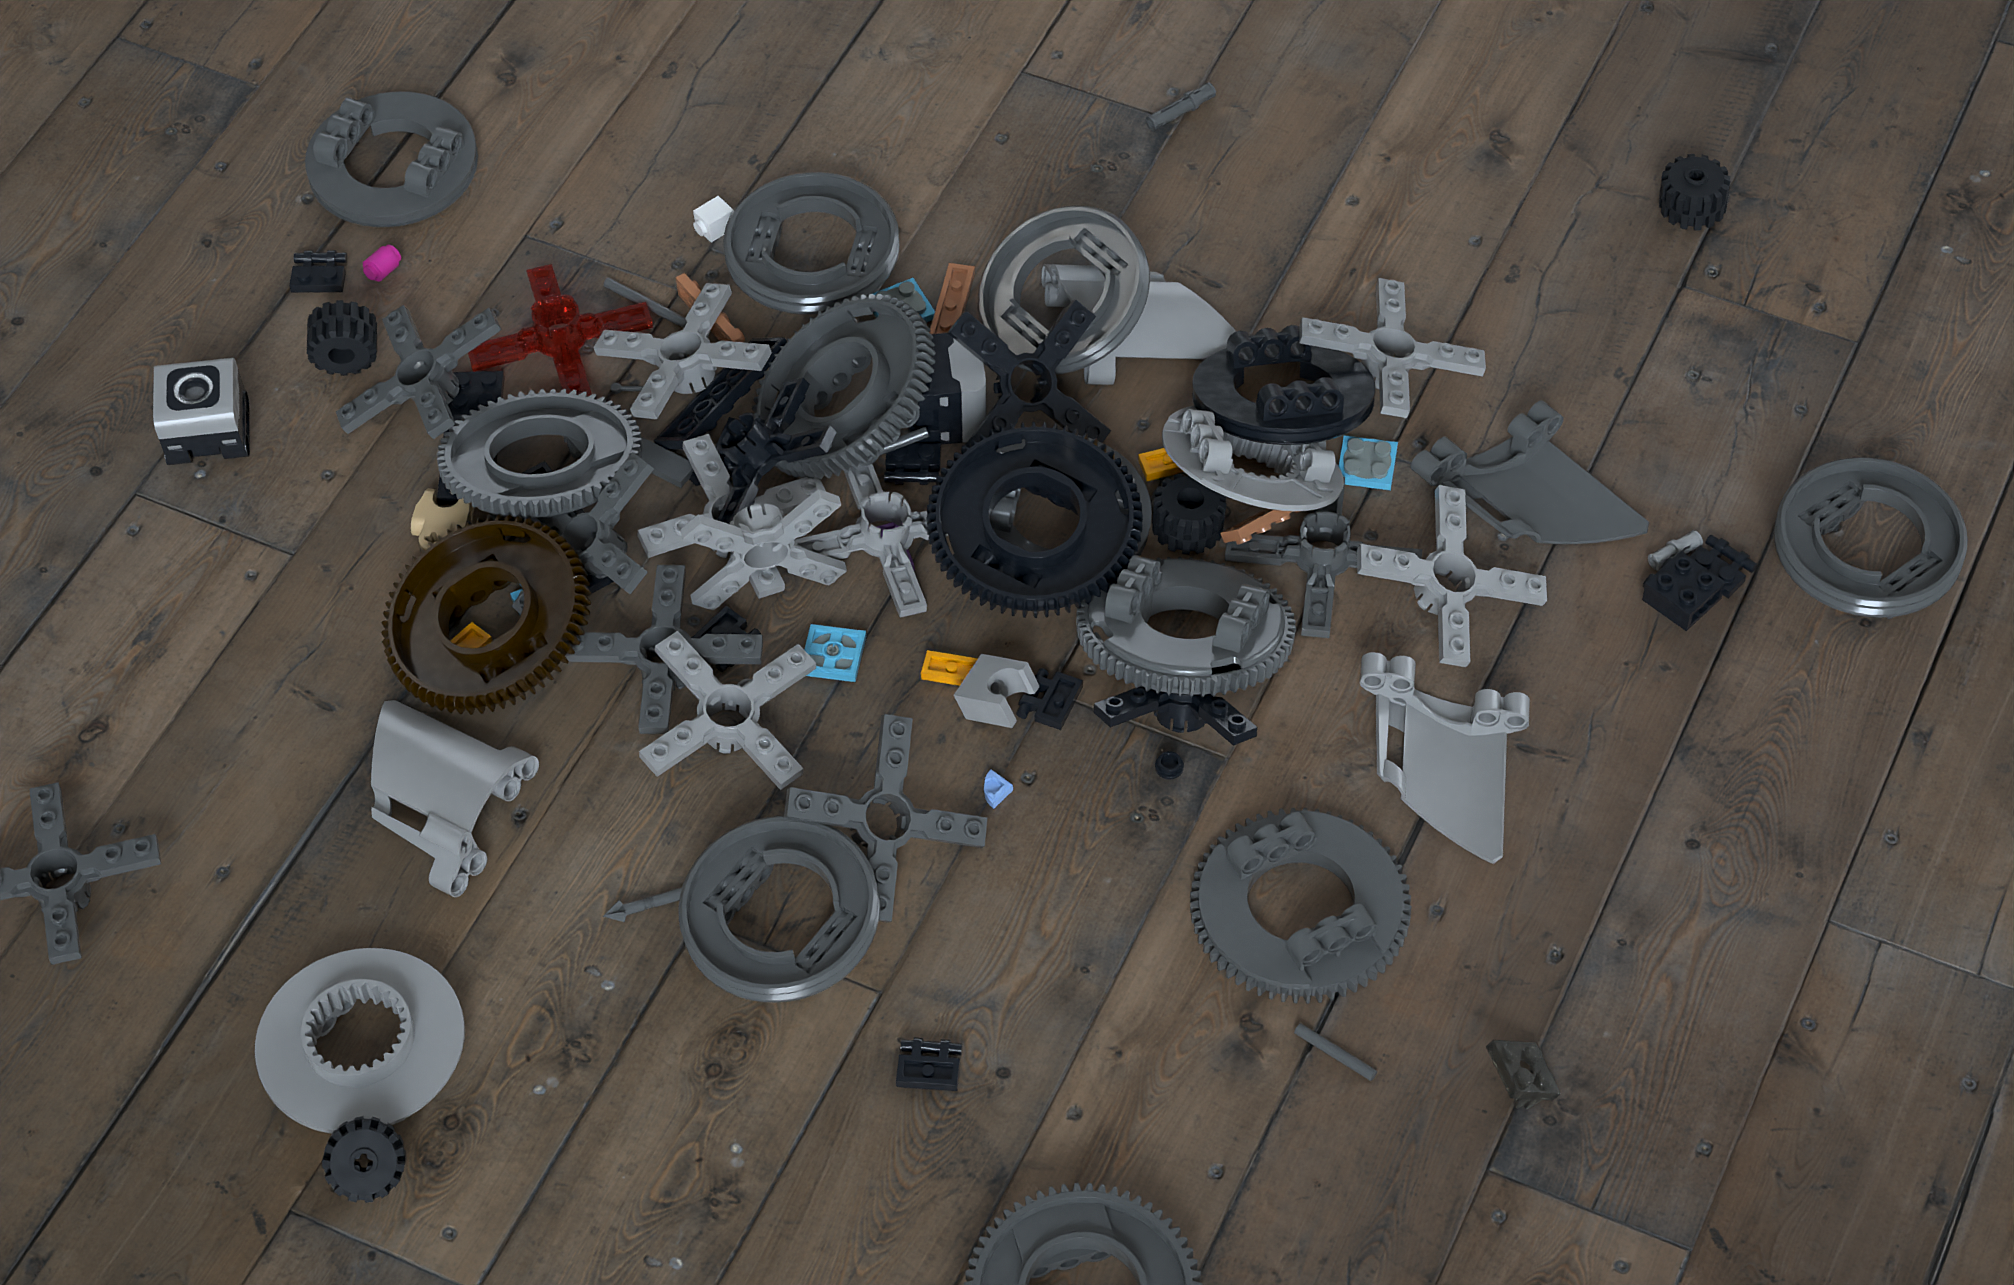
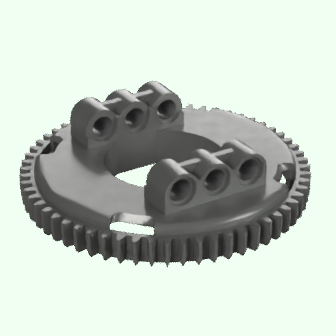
M862 294L860 298L853 296L851 301L844 299L843 304L835 302L833 308L827 306L824 313L818 311L816 318L810 317L809 323L806 325L802 324V328L798 332L794 331L795 335L791 339L787 338L788 342L784 347L780 346L781 351L779 354H774L775 360L768 363L770 365L769 370L763 371L765 378L759 380L761 388L756 389L759 396L754 398L756 405L752 406V410L760 415V420L766 421L774 405L777 391H781L784 383L804 378L810 384L805 394V400L800 404L795 414L794 422L783 434L793 435L828 425L837 433L832 441L831 449L826 454L788 463L786 460L780 461L775 465L776 468L795 478L799 476L800 478L808 477L814 479L816 476L821 480L825 475L829 479L832 473L840 476L841 469L848 473L850 466L857 469L859 465L868 466L874 463L879 457L880 450L884 451L885 447L891 446L897 441L901 435V428H908L916 423L920 415V407L917 404L925 399L922 396V392L929 390L925 383L932 381L928 374L934 372L931 365L935 363L932 356L936 352L932 349L935 344L931 341L933 339V336L929 333L931 330L912 307L896 297L891 298L889 295L877 294L875 296L874 294H869L867 297ZM873 311L879 314L875 320L857 323L855 318L870 315ZM872 357L873 369L866 388L841 412L828 417H815L814 410L824 409L828 406L833 394L848 387L852 376L855 373L864 371L870 365Z
M1134 555L1130 559L1128 568L1123 569L1119 577H1117V584L1111 585L1109 583L1108 593L1100 590L1101 597L1092 595L1089 605L1084 600L1081 601V608L1077 609L1076 626L1083 651L1087 653L1090 659H1093L1095 665L1099 664L1101 670L1107 669L1109 676L1115 674L1117 680L1124 679L1126 684L1132 682L1136 688L1143 686L1146 691L1150 689L1156 690L1157 694L1160 691L1167 692L1168 696L1171 693H1177L1179 696L1189 694L1191 698L1193 694H1200L1203 698L1205 694H1211L1214 697L1219 692L1226 695L1229 690L1233 693H1236L1238 688L1246 690L1248 685L1254 687L1257 682L1262 683L1265 678H1271L1272 673H1277L1279 668L1283 667L1284 663L1288 661V656L1291 655L1295 639L1296 620L1294 619V613H1291V607L1287 606L1288 601L1283 600L1282 594H1277L1276 588L1270 589V583L1262 584V578L1255 579L1253 573L1246 574L1244 569L1239 571L1235 569V566L1228 567L1225 566V563L1218 564L1214 560L1208 562L1202 558L1194 560L1192 557L1189 559H1182V557L1171 559L1167 557V559L1161 560L1157 558L1153 560ZM1186 609L1209 614L1217 618L1219 623L1216 635L1200 639H1182L1154 630L1147 624V621L1152 615L1159 612ZM1093 626H1099L1103 629L1104 633L1108 636L1105 642L1101 639L1098 632L1093 633ZM1233 663L1241 665L1240 670L1212 675V668Z

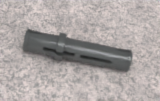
M1207 82L1196 90L1185 92L1180 99L1147 116L1146 123L1152 131H1156L1190 110L1195 111L1199 108V105L1216 96L1214 86Z

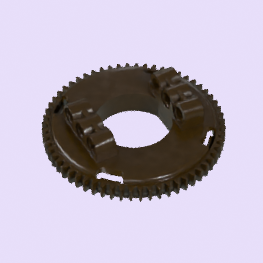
M488 515L486 522L477 518L476 524L467 521L464 528L457 524L456 531L451 532L447 529V536L442 538L438 535L439 540L436 543L429 542L430 547L427 550L420 549L422 554L418 558L412 556L414 563L411 566L405 565L407 569L405 574L399 573L400 583H393L396 591L389 592L392 601L385 602L389 610L383 612L386 620L381 622L385 628L381 632L385 638L382 641L385 647L384 652L397 679L415 698H419L422 703L427 702L432 708L436 705L440 711L446 708L449 713H453L456 709L459 714H463L466 708L469 714L473 715L475 708H477L481 714H484L486 706L491 712H494L496 704H499L502 709H505L506 701L508 700L515 705V697L517 696L526 700L525 692L528 690L532 694H536L534 687L537 684L544 688L543 680L546 677L553 680L551 672L553 670L561 672L559 664L561 662L569 663L565 656L567 653L575 654L571 646L572 644L580 645L581 642L576 636L585 634L580 626L588 625L587 620L583 616L590 615V611L587 609V606L591 605V601L588 599V596L591 595L590 590L587 588L590 585L586 578L588 574L584 570L585 566L581 562L580 557L565 538L560 536L555 530H551L547 525L543 526L539 521L533 522L530 518L524 520L521 516H517L514 519L511 515H507L506 519H504L501 515H497L494 521ZM526 534L531 537V540L527 543L505 541V536L525 538ZM511 582L522 587L524 607L514 628L485 647L464 648L451 642L449 637V621L460 618L468 608L483 603L491 593L495 592V590L506 588ZM412 595L416 600L410 617L407 621L402 622L400 616H404Z

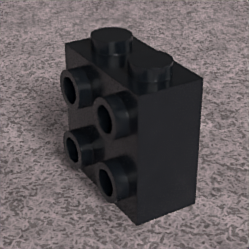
M1680 551L1675 557L1666 559L1661 569L1655 575L1652 573L1646 578L1643 583L1644 592L1642 600L1687 631L1722 599L1725 581Z

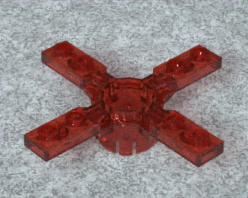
M552 264L526 270L535 300L531 307L533 326L523 328L516 334L484 341L468 352L472 370L478 371L523 360L528 354L541 352L544 355L553 357L561 389H566V394L576 390L577 395L587 392V397L591 396V389L578 350L585 344L586 340L592 338L599 339L604 330L637 332L653 328L647 303L642 302L597 314L590 312L580 314L579 307L572 296L567 294L561 296ZM558 324H567L560 328H551V330L549 331V327Z

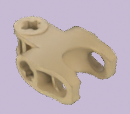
M428 488L416 504L411 520V533L414 536H419L421 549L427 550L430 547L429 542L436 543L439 540L438 535L442 538L447 536V529L454 532L457 530V524L464 528L467 521L472 523L474 508L472 507V502L465 504L462 498L451 507H438L436 489Z

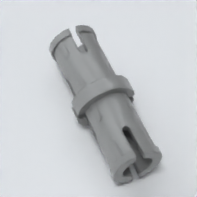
M1692 530L1677 540L1672 539L1668 541L1665 547L1649 554L1648 562L1654 570L1658 571L1666 559L1675 557L1680 551L1687 554L1702 546L1703 539L1697 531Z

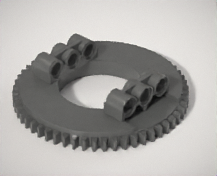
M541 389L538 394L530 390L528 395L519 392L518 397L509 394L507 400L498 397L497 403L487 401V407L479 405V411L471 409L469 411L470 415H462V421L456 420L455 426L451 427L449 432L444 433L445 438H441V445H438L439 451H437V463L442 482L445 483L446 489H450L451 494H456L457 499L463 498L465 504L472 502V507L478 506V509L489 512L493 520H496L497 515L502 517L507 515L512 517L521 516L522 518L554 516L579 510L598 502V495L633 452L641 458V433L639 432V426L636 425V420H632V415H627V410H621L620 405L614 406L612 400L606 402L605 397L597 399L596 394L587 397V392L577 395L576 390L566 394V389H562L559 393H556L555 389H551L549 393ZM536 435L563 436L564 443L567 442L572 457L574 459L579 458V460L563 469L543 474L511 472L498 466L493 461L498 452L505 446L522 438Z
M1282 808L1279 809V815L1277 816L1270 810L1268 811L1267 818L1256 814V822L1246 818L1245 827L1237 823L1235 824V832L1227 829L1226 837L1219 836L1217 838V845L1211 844L1210 853H1204L1203 862H1199L1198 871L1194 873V881L1192 882L1190 893V913H1192L1191 922L1194 924V933L1198 934V943L1203 944L1204 954L1210 953L1209 961L1211 963L1217 961V969L1219 971L1226 969V977L1228 979L1236 975V985L1246 981L1247 991L1256 986L1258 987L1257 995L1261 996L1267 990L1271 1000L1278 993L1280 994L1281 1002H1285L1290 995L1293 1002L1297 1003L1300 996H1303L1306 1004H1310L1312 996H1315L1319 1003L1322 1002L1324 994L1331 1001L1334 1000L1335 992H1338L1342 997H1346L1347 988L1355 993L1357 992L1358 983L1366 987L1368 985V978L1374 981L1377 980L1378 972L1384 973L1386 971V964L1392 965L1393 957L1399 955V949L1404 945V939L1407 937L1410 925L1411 895H1409V885L1406 884V874H1402V865H1396L1397 857L1395 855L1389 856V847H1382V839L1375 840L1372 831L1365 832L1363 825L1356 826L1353 824L1352 819L1349 821L1342 819V815L1335 817L1329 811L1325 814L1320 813L1319 809L1308 811L1307 808L1298 811L1295 808H1291L1290 814H1286ZM1288 863H1309L1323 867L1339 877L1348 888L1353 905L1347 908L1341 916H1329L1321 920L1315 928L1301 929L1295 932L1288 940H1284L1267 932L1258 924L1250 911L1247 899L1254 883L1267 871Z
M1075 1183L1071 1192H1069L1065 1184H1062L1061 1193L1058 1194L1053 1187H1049V1196L1046 1197L1039 1190L1037 1191L1036 1201L1027 1195L1025 1196L1026 1206L1016 1201L1014 1203V1213L1005 1209L1003 1211L1005 1220L996 1217L994 1219L995 1228L987 1226V1237L980 1236V1247L973 1248L974 1258H969L970 1270L965 1272L966 1281L968 1282H964V1285H1028L1031 1278L1044 1276L1051 1270H1068L1083 1262H1099L1112 1255L1128 1267L1138 1285H1202L1199 1282L1201 1281V1273L1197 1271L1198 1261L1197 1259H1192L1193 1249L1186 1248L1188 1239L1186 1237L1179 1238L1181 1229L1179 1227L1172 1228L1171 1218L1162 1220L1163 1211L1161 1209L1152 1213L1153 1203L1151 1202L1142 1207L1141 1196H1137L1133 1201H1130V1191H1126L1119 1197L1117 1187H1113L1110 1193H1106L1105 1185L1101 1184L1096 1192L1093 1190L1092 1183L1087 1184L1085 1191L1081 1190L1079 1183Z

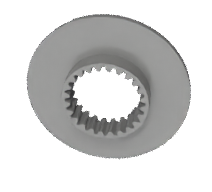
M1195 406L1176 411L1168 418L1164 425L1162 442L1173 462L1202 485L1234 500L1273 510L1308 511L1333 503L1343 490L1344 480L1342 472L1335 462L1334 452L1326 450V441L1302 445H1273L1241 439L1223 432L1221 426H1216L1213 412L1196 410ZM1232 453L1237 457L1245 455L1247 459L1255 458L1258 463L1264 462L1266 467L1275 468L1274 472L1281 475L1278 478L1273 475L1267 478L1262 474L1256 476L1253 472L1245 473L1242 468L1236 469L1234 464H1232Z
M362 948L339 952L303 968L291 977L274 995L266 1007L257 1029L255 1040L256 1067L264 1089L274 1104L288 1117L306 1127L332 1134L344 1122H350L355 1117L364 1116V1119L380 1118L381 1122L394 1125L405 1120V1118L428 1104L450 1079L460 1060L465 1040L463 1012L459 1000L448 981L436 969L417 957L383 948ZM372 998L376 1005L383 1001L385 1008L392 1007L393 1013L398 1014L402 1022L400 1024L402 1033L397 1036L399 1044L392 1045L393 1053L385 1052L383 1054L384 1061L381 1062L375 1059L371 1068L366 1064H362L359 1071H356L354 1066H350L347 1071H344L342 1065L333 1068L330 1061L324 1062L323 1057L318 1055L315 1045H317L316 1039L328 1034L334 1027L337 1017L349 1012L357 999H361L362 1003H366Z

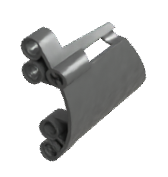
M1542 400L1531 407L1527 416L1521 413L1512 420L1508 427V433L1513 437L1488 451L1467 458L1466 452L1449 438L1442 437L1433 445L1430 452L1428 450L1419 452L1411 462V469L1431 486L1443 485L1465 489L1466 506L1509 538L1517 539L1519 536L1527 535L1536 543L1586 544L1620 540L1648 532L1649 521L1549 442L1561 427L1564 417ZM1482 497L1508 520L1500 523L1472 499Z

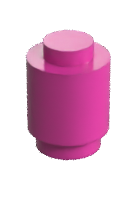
M392 245L378 248L363 261V272L366 277L377 282L382 281L399 266L401 261L399 251Z

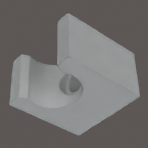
M981 654L955 692L954 697L966 719L1013 728L1017 720L1006 697L1017 692L1035 694L1040 686L1028 662Z

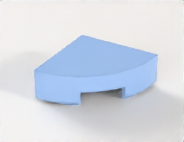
M991 769L985 777L984 795L988 804L994 809L1013 791V785Z

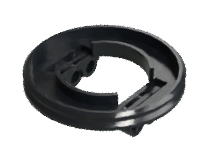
M1297 325L1286 326L1279 333L1272 328L1260 329L1255 335H1250L1246 331L1234 332L1228 338L1225 349L1212 354L1197 367L1192 382V399L1196 410L1213 412L1215 425L1221 426L1223 432L1241 439L1273 445L1312 444L1347 434L1365 422L1373 411L1375 401L1374 378L1360 361L1339 350L1301 344L1299 326ZM1300 362V378L1314 381L1313 384H1307L1304 381L1297 380L1291 382L1287 387H1281L1274 383L1267 384L1259 390L1256 403L1247 400L1236 391L1244 384V367Z

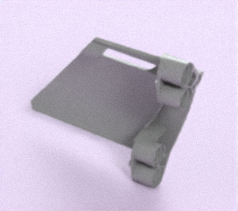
M1043 264L1041 282L1042 287L1045 288V305L1047 307H1068L1076 299L1091 311L1099 301L1104 290L1106 279L1104 273L1095 265ZM1150 272L1148 298L1137 324L1114 351L1098 362L1084 368L1085 384L1113 385L1116 373L1115 357L1205 360L1212 354L1225 349L1228 338L1236 331L1212 306L1179 282H1166L1163 274Z
M1372 652L1363 655L1360 668V686L1376 695L1377 774L1384 782L1388 781L1394 784L1401 793V800L1432 827L1467 851L1494 864L1503 857L1507 734L1524 730L1529 726V697L1519 692L1509 693L1505 697H1501L1495 690L1483 689L1476 692L1473 707L1452 703L1414 689L1416 663L1411 657L1396 656L1387 661L1386 657L1380 653ZM1388 725L1404 732L1402 770L1395 763L1386 759Z
M396 700L384 701L377 723L373 747L371 787L375 794L374 807H371L372 818L433 856L435 860L429 874L430 885L452 897H459L468 886V876L480 874L487 863L486 853L478 848L471 834L484 804L491 794L505 801L515 799L521 788V780H530L537 773L539 760L537 757L514 746L497 750ZM391 798L428 816L421 832L391 817Z

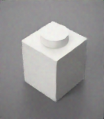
M719 196L713 198L693 211L695 219L693 225L696 232L700 236L704 235L712 243L724 235L726 224L734 210Z

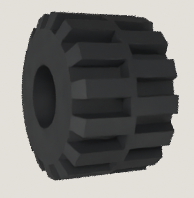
M1687 154V158L1679 156L1675 158L1674 163L1669 162L1666 165L1661 178L1659 208H1661V214L1664 218L1669 216V223L1675 225L1678 222L1681 224L1680 228L1687 230L1688 226L1694 227V230H1701L1702 226L1705 225L1707 228L1714 226L1715 221L1720 222L1723 219L1728 204L1730 176H1728V170L1725 166L1720 167V161L1717 159L1711 161L1707 155L1695 157V154Z
M336 300V303L333 304L326 302L323 303L322 308H314L312 314H309L307 321L306 354H308L310 363H315V368L318 370L325 369L326 373L331 375L340 373V376H347L348 373L358 374L361 373V369L367 370L370 368L371 363L375 362L377 358V322L374 313H369V309L365 306L359 307L356 302L344 303V300Z
M1182 474L1174 475V480L1167 478L1163 481L1162 487L1158 486L1154 497L1152 531L1154 535L1158 536L1157 541L1161 545L1168 544V550L1173 552L1177 549L1182 550V554L1187 555L1190 554V551H1195L1196 554L1204 553V547L1212 549L1216 546V541H1220L1222 537L1220 533L1224 529L1226 496L1202 485L1189 475L1183 477Z
M364 1116L355 1117L353 1121H346L341 1124L329 1137L324 1149L322 1169L325 1171V1179L328 1185L331 1183L335 1188L334 1192L339 1196L344 1195L349 1198L348 1201L357 1202V1200H365V1203L374 1202L375 1198L387 1196L393 1187L396 1188L400 1182L405 1167L406 1150H404L401 1136L397 1135L394 1127L389 1123L385 1124L380 1121V1118L372 1117V1119H364ZM363 1153L367 1154L368 1159L373 1160V1162L368 1163L367 1168H361V1163L355 1161Z

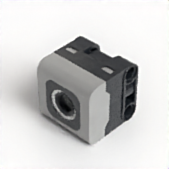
M948 333L931 334L933 336L931 341L935 344L932 349L936 352L932 356L935 363L931 365L934 372L928 374L932 381L925 383L929 390L922 392V396L925 399L917 404L920 407L919 418L914 425L908 427V433L926 426L930 437L914 443H936L941 445L968 442L987 416L984 364Z
M234 357L154 366L153 420L167 465L193 463V456L201 457L222 454L224 459L250 456L249 398Z

